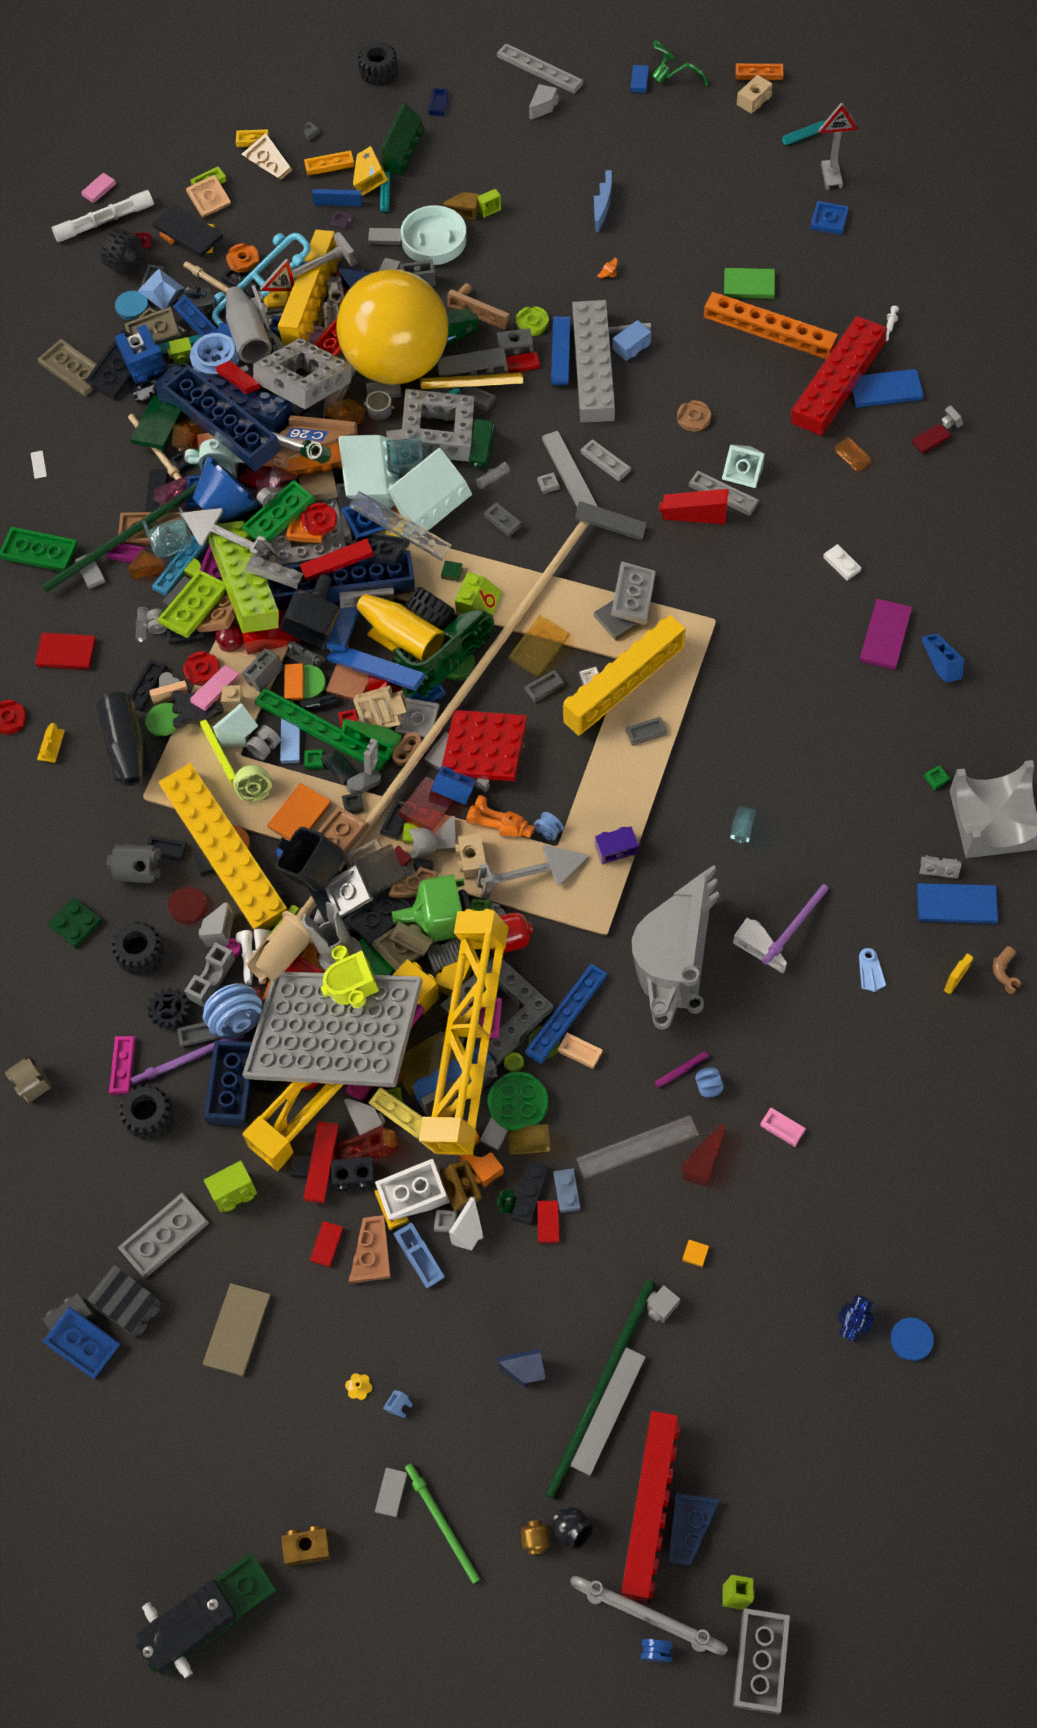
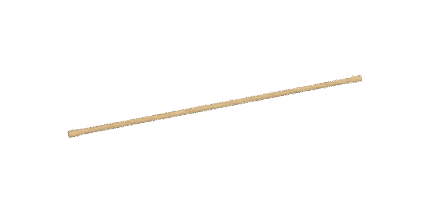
M580 521L369 814L365 820L369 824L368 829L345 855L342 864L338 868L339 871L345 866L451 718L454 711L464 700L590 524ZM311 896L296 914L301 920L304 914L310 916L316 906Z

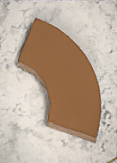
M419 867L417 872L410 877H395L389 896L393 898L415 897L418 894L420 882L437 877L438 872Z

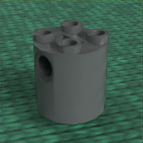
M115 844L112 855L107 856V870H111L113 881L154 883L156 878H160L161 868L158 867L161 849L156 848L154 845Z

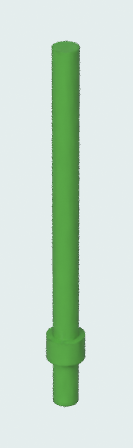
M412 1463L408 1464L405 1469L413 1481L412 1486L416 1492L419 1491L473 1584L477 1583L481 1579L426 1488V1481L423 1477L419 1476Z

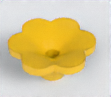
M355 1373L351 1376V1380L346 1382L345 1387L351 1399L358 1398L359 1400H364L367 1397V1393L372 1391L369 1377L367 1375L360 1376Z

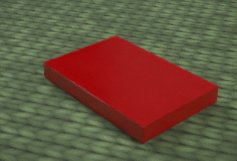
M42 633L35 664L37 667L90 670L96 637L92 635Z

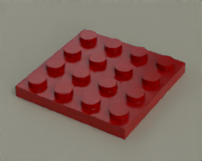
M455 710L442 765L454 770L456 773L471 778L515 781L527 724V715Z

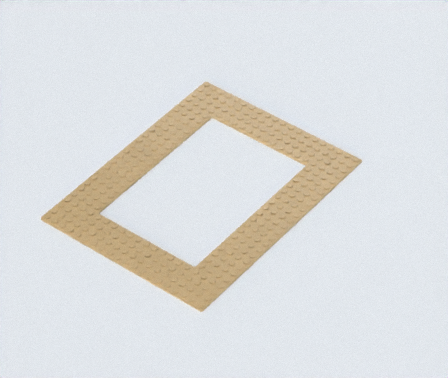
M324 534V537H323V542L326 541V535H325V534ZM408 538L410 539V545L407 550H410L415 589L417 587L424 588L453 607L455 616H460V613H456L455 599L467 572L484 576L502 591V595L493 613L494 626L499 628L505 627L543 574ZM290 541L291 547L313 544L312 542ZM271 554L268 561L276 563L275 556ZM445 560L462 563L463 568L459 582L441 579ZM552 576L514 628V632L617 659L619 654L623 651L626 652L636 640L639 641L643 638L648 630L655 628L661 619L671 615L686 628L684 648L606 713L557 846L525 837L499 835V830L472 825L467 823L466 820L455 818L456 844H459V836L481 833L485 862L488 864L491 874H501L548 862L543 851V845L587 854V860L560 886H557L553 874L549 870L492 886L490 897L485 900L590 932L607 935L635 855L601 864L595 847V836L602 832L615 831L620 827L632 826L639 845L716 621L713 618L650 602L646 625H639L615 641L594 617L596 610L614 600L615 592ZM413 592L395 594L394 599L408 602ZM235 616L231 624H234L240 628L237 617ZM215 640L209 654L216 656L220 669L225 665L239 673V679L232 685H241L244 695L243 706L256 722L262 708L255 705L254 700L260 692L255 689L254 685H248L242 672L261 652L247 654L245 643L236 651H222ZM284 646L271 649L270 651L279 655L281 662H283L289 648ZM275 678L267 685L266 689H271ZM194 685L191 693H196L202 686ZM221 696L216 700L221 703ZM223 711L221 715L208 720L214 734L213 726L229 713H224ZM661 717L667 735L631 745L625 727ZM187 724L172 733L143 795L146 801L173 808L158 782L191 762L232 825L280 840L282 836L270 830L267 824L300 783L331 800L329 808L312 828V830L317 832L338 807L344 809L342 796L351 793L348 792L347 786L244 757L241 755L244 747L222 748L235 775L239 769L247 765L260 766L269 774L272 783L269 795L257 802H250V800L246 799L242 801L236 796L234 788L232 789L203 733L201 724ZM368 792L361 793L364 812L354 813L353 815L365 821L382 796ZM392 799L349 861L375 868L398 845L410 856V851H413V844L403 843V831L398 841L380 835V830L395 800ZM410 805L413 807V811L407 823L423 824L424 828L431 830L436 835V831L452 816ZM436 850L431 857L425 858V860L433 862V871L438 872L437 877L454 874L455 880L464 878V873L459 872L458 861H461V855L457 856L456 851ZM468 855V856H467V858H473V857H474V855ZM412 858L413 860L405 867L415 873L414 861L422 859ZM477 877L464 879L465 886L457 887V890L464 889L468 896L481 899L483 886L477 887Z

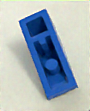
M939 634L922 636L921 640L936 673L945 682L962 679L965 659Z

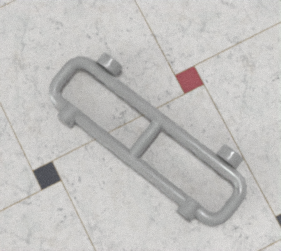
M573 1576L570 1580L572 1587L587 1594V1599L590 1603L600 1604L604 1602L691 1642V1646L696 1652L709 1650L719 1655H725L728 1651L726 1644L711 1637L706 1630L698 1631L604 1588L599 1581L591 1582L579 1576Z

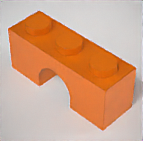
M477 1132L474 1146L480 1143V1138ZM492 1152L484 1157L460 1155L459 1161H468L476 1184L481 1183L484 1188L504 1174L502 1165Z

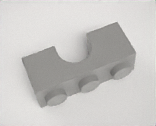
M216 942L205 958L206 966L200 976L194 975L184 990L190 1001L202 1007L205 1006L210 996L216 992L235 961L232 950Z

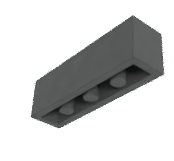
M504 347L446 356L438 361L440 377L508 373Z

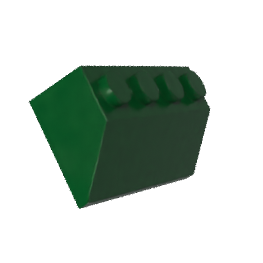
M405 102L402 103L381 147L384 172L401 176L404 170H407L409 160L413 157L414 149L418 146L419 138L423 135L425 129L422 118Z

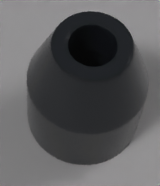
M422 859L414 861L415 873L419 867L434 870L431 860Z

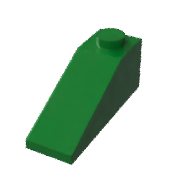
M348 719L343 721L340 732L341 736L367 749L368 744L370 745L371 738L377 740L378 756L386 760L392 756L393 751L402 738V735L387 727Z

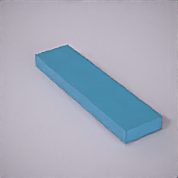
M192 535L153 584L152 589L167 596L184 577V569L193 558L197 560L205 550L207 542L200 546L195 536Z

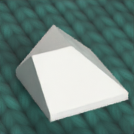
M472 1197L449 1231L451 1244L468 1250H472L477 1241L483 1239L475 1199Z

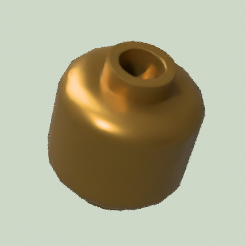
M529 1520L528 1525L521 1528L522 1548L528 1550V1554L545 1553V1549L550 1547L549 1527L546 1524H541V1520Z

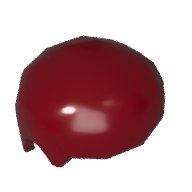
M231 624L229 629L216 631L215 638L222 651H236L244 643L241 629L234 624Z

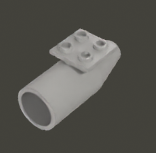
M255 285L252 286L255 297L251 299L240 287L235 286L229 288L226 292V321L240 359L245 363L254 364L271 354L272 346L263 323L265 322L268 333L272 331L269 325L272 324L269 314L266 315L268 313L265 302L261 303L264 299L261 291L257 292Z

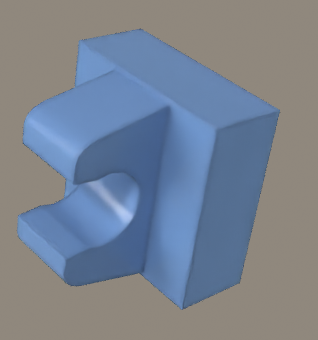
M394 1390L383 1409L390 1414L405 1418L406 1414L402 1412V1407L406 1405L411 1408L412 1403L408 1399L409 1396L401 1391Z

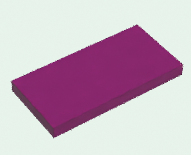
M876 599L860 662L893 670L896 669L912 607Z

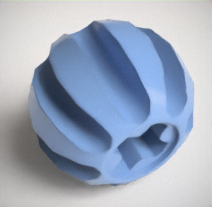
M704 1068L696 1074L695 1079L702 1096L708 1098L715 1097L723 1091V1083L716 1068Z

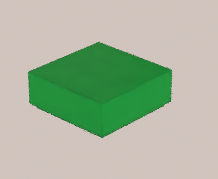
M305 750V770L324 769V763L321 761L322 755H324L323 750Z
M940 765L926 772L923 776L934 791L948 784L951 780Z

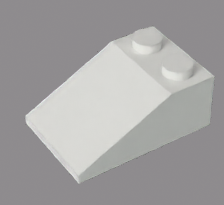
M433 1159L375 1182L389 1221L430 1211L450 1203L438 1166Z

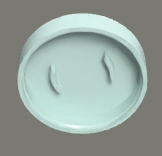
M434 205L419 208L410 213L402 223L401 241L403 249L411 259L417 262L433 260V265L447 263L458 257L466 246L465 222L456 211L448 207Z

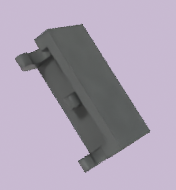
M265 648L242 672V675L249 686L254 685L255 689L261 693L264 687H267L284 666L279 655Z

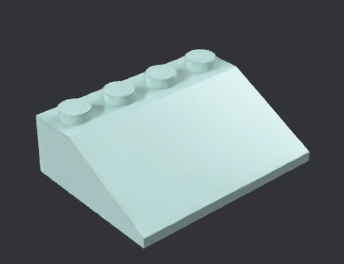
M380 435L340 436L338 439L346 497L359 501L372 499L375 505L391 509L395 503L387 489L399 480L394 439Z
M441 448L434 451L387 489L409 532L419 536L425 534L472 495L466 481Z

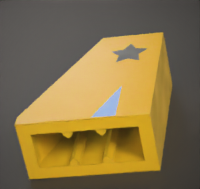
M371 146L357 154L353 185L356 190H361V195L363 196L388 181L383 167Z

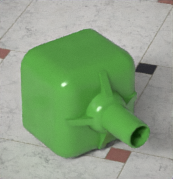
M452 874L421 881L413 907L392 911L394 925H397L398 921L403 924L416 922L425 931L426 936L433 939V942L458 938L454 934L457 912L462 911L457 887L465 886L464 878L455 880V876Z

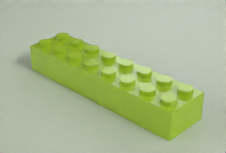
M244 521L216 524L251 541L249 535L242 529ZM211 532L209 544L242 633L278 628L279 611L266 578L245 571L246 564L253 555L250 549Z

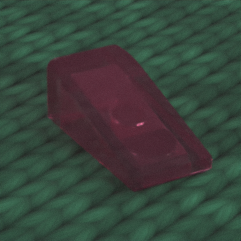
M182 477L156 488L153 499L161 506L166 504L185 489L188 477Z

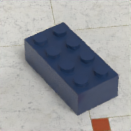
M215 1040L204 1118L208 1125L248 1127L254 1079H245L243 1071L252 1042Z

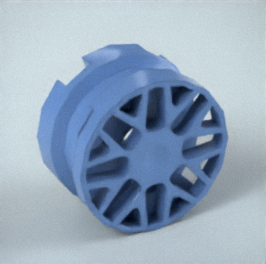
M543 812L541 818L534 823L535 830L538 833L541 832L543 834L542 837L549 841L551 839L554 841L557 838V833L564 829L560 820L548 812Z

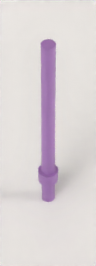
M823 884L780 938L771 944L768 948V953L762 959L765 965H768L775 956L780 954L783 950V945L828 891L827 885Z
M242 1035L240 1037L233 1039H221L219 1041L237 1042L241 1039H244L245 1036ZM214 1043L158 1067H150L144 1073L132 1077L131 1081L133 1085H136L148 1079L149 1081L153 1080L159 1074L213 1052Z

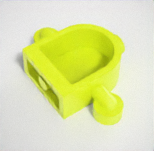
M337 946L332 950V957L336 962L325 971L323 976L322 993L325 998L330 996L338 1004H351L353 1008H361L366 1003L365 997L379 991L370 964L363 951L349 956L345 946Z

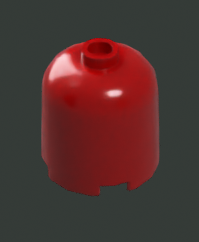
M520 913L499 915L509 927L503 954L525 948L530 941V934L533 933L531 922H527L526 918ZM491 949L492 954L494 955L495 949Z

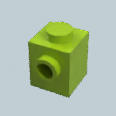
M189 337L169 341L170 349H167L169 358L174 360L175 365L191 362Z
M731 1575L723 1584V1607L744 1610L753 1602V1578Z

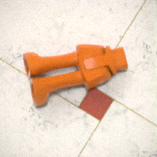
M481 795L478 796L475 806L472 805L470 807L466 822L469 824L492 827L499 830V835L508 837L525 836L530 838L535 830L534 826L529 825L528 821L514 812L508 811L503 813L488 808L487 798Z

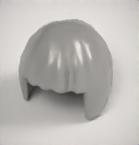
M426 828L409 830L414 840L413 851H410V856L415 859L431 857L436 852L438 846L436 835Z

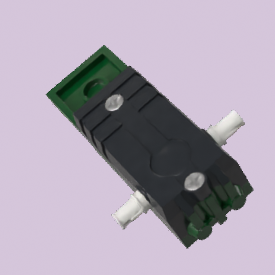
M251 1552L217 1578H212L205 1586H201L195 1593L190 1594L187 1599L179 1602L162 1616H159V1613L152 1607L150 1602L145 1604L142 1609L150 1623L136 1634L139 1639L136 1648L141 1652L142 1657L149 1662L147 1666L153 1673L158 1672L165 1676L177 1668L180 1674L187 1678L193 1673L187 1659L240 1621L241 1617L274 1594L276 1589Z

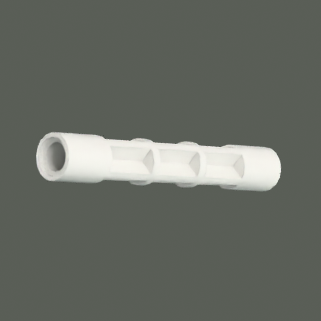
M145 190L130 196L129 199L113 205L109 204L106 208L93 213L89 212L85 216L72 221H65L51 228L59 243L88 229H95L106 222L118 220L119 217L154 206L153 199L149 191Z

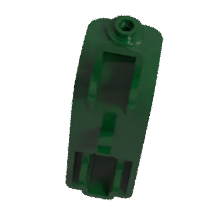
M471 610L462 613L443 630L445 634L443 643L445 645L421 663H414L415 658L413 655L407 658L408 653L406 651L401 653L398 648L393 649L395 655L392 659L393 663L422 672L425 675V679L416 691L402 686L405 697H410L417 692L423 697H428L426 691L432 693V688L440 684L473 652L481 648V645L485 644V641L493 633V615L484 610Z

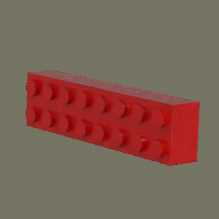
M858 316L855 317L792 408L791 424L818 435H823L851 394L861 375L865 373L886 342L887 327Z
M651 1411L621 1591L622 1596L642 1603H647L648 1598H653L655 1581H651L652 1575L657 1574L659 1558H655V1553L660 1552L663 1535H659V1529L664 1530L667 1513L662 1512L663 1506L667 1507L670 1490L666 1489V1485H671L674 1467L669 1466L670 1462L675 1461L677 1445H674L673 1441H678L681 1423L677 1422L676 1415Z

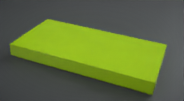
M198 570L157 619L158 623L189 638L227 592L224 582Z

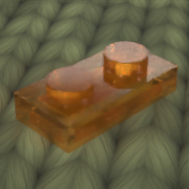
M849 437L835 445L834 450L855 471L858 472L871 463V458Z

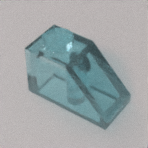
M738 806L734 816L731 839L738 843L749 842L756 809Z

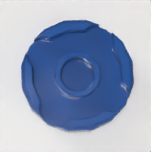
M909 1317L900 1320L895 1324L891 1332L890 1343L892 1349L902 1359L913 1362L922 1360L930 1353L933 1347L934 1337L931 1329L918 1318Z

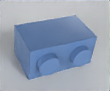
M637 320L613 338V350L627 361L631 357H635L643 348H647L650 345L651 331Z

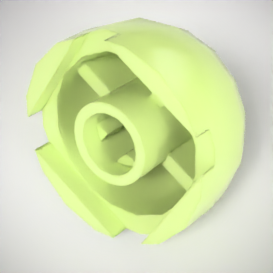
M257 765L242 767L234 777V791L236 796L242 801L244 799L250 800V802L261 801L269 795V790L272 789L268 772Z

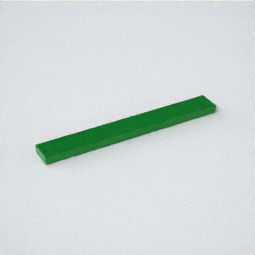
M265 687L254 700L255 705L364 764V752L367 749L341 736V729ZM378 756V762L374 770L380 772L388 760Z

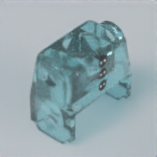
M179 508L182 519L159 524L150 530L146 521H142L155 557L164 558L192 547L194 541L189 526L182 516V508Z

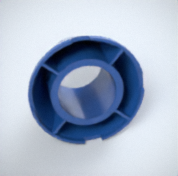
M210 455L207 457L193 499L204 510L221 508L223 513L217 521L218 523L229 522L262 505L227 469L219 465Z

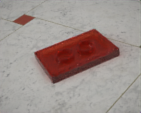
M425 777L400 809L398 816L419 828L433 831L455 800L431 791L434 780Z

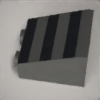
M115 1265L87 1299L98 1312L134 1338L144 1332L147 1327L146 1323L151 1317L157 1315L161 1305L158 1298Z

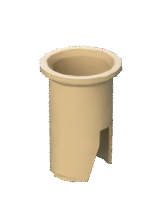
M284 911L282 913L283 920L263 941L246 963L249 970L262 981L268 977L273 982L291 965L308 944H314L307 929L303 926L302 920L291 912Z

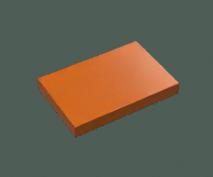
M300 783L270 820L267 827L285 839L290 840L298 828L306 827L312 829L331 805V800Z

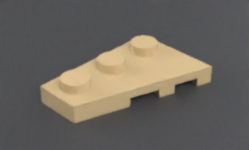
M266 133L242 153L245 158L279 180L292 171L290 165Z

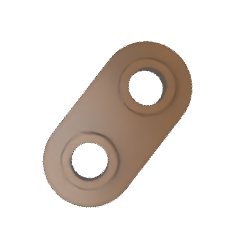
M417 733L406 734L393 751V761L396 765L405 766L420 745L421 737Z

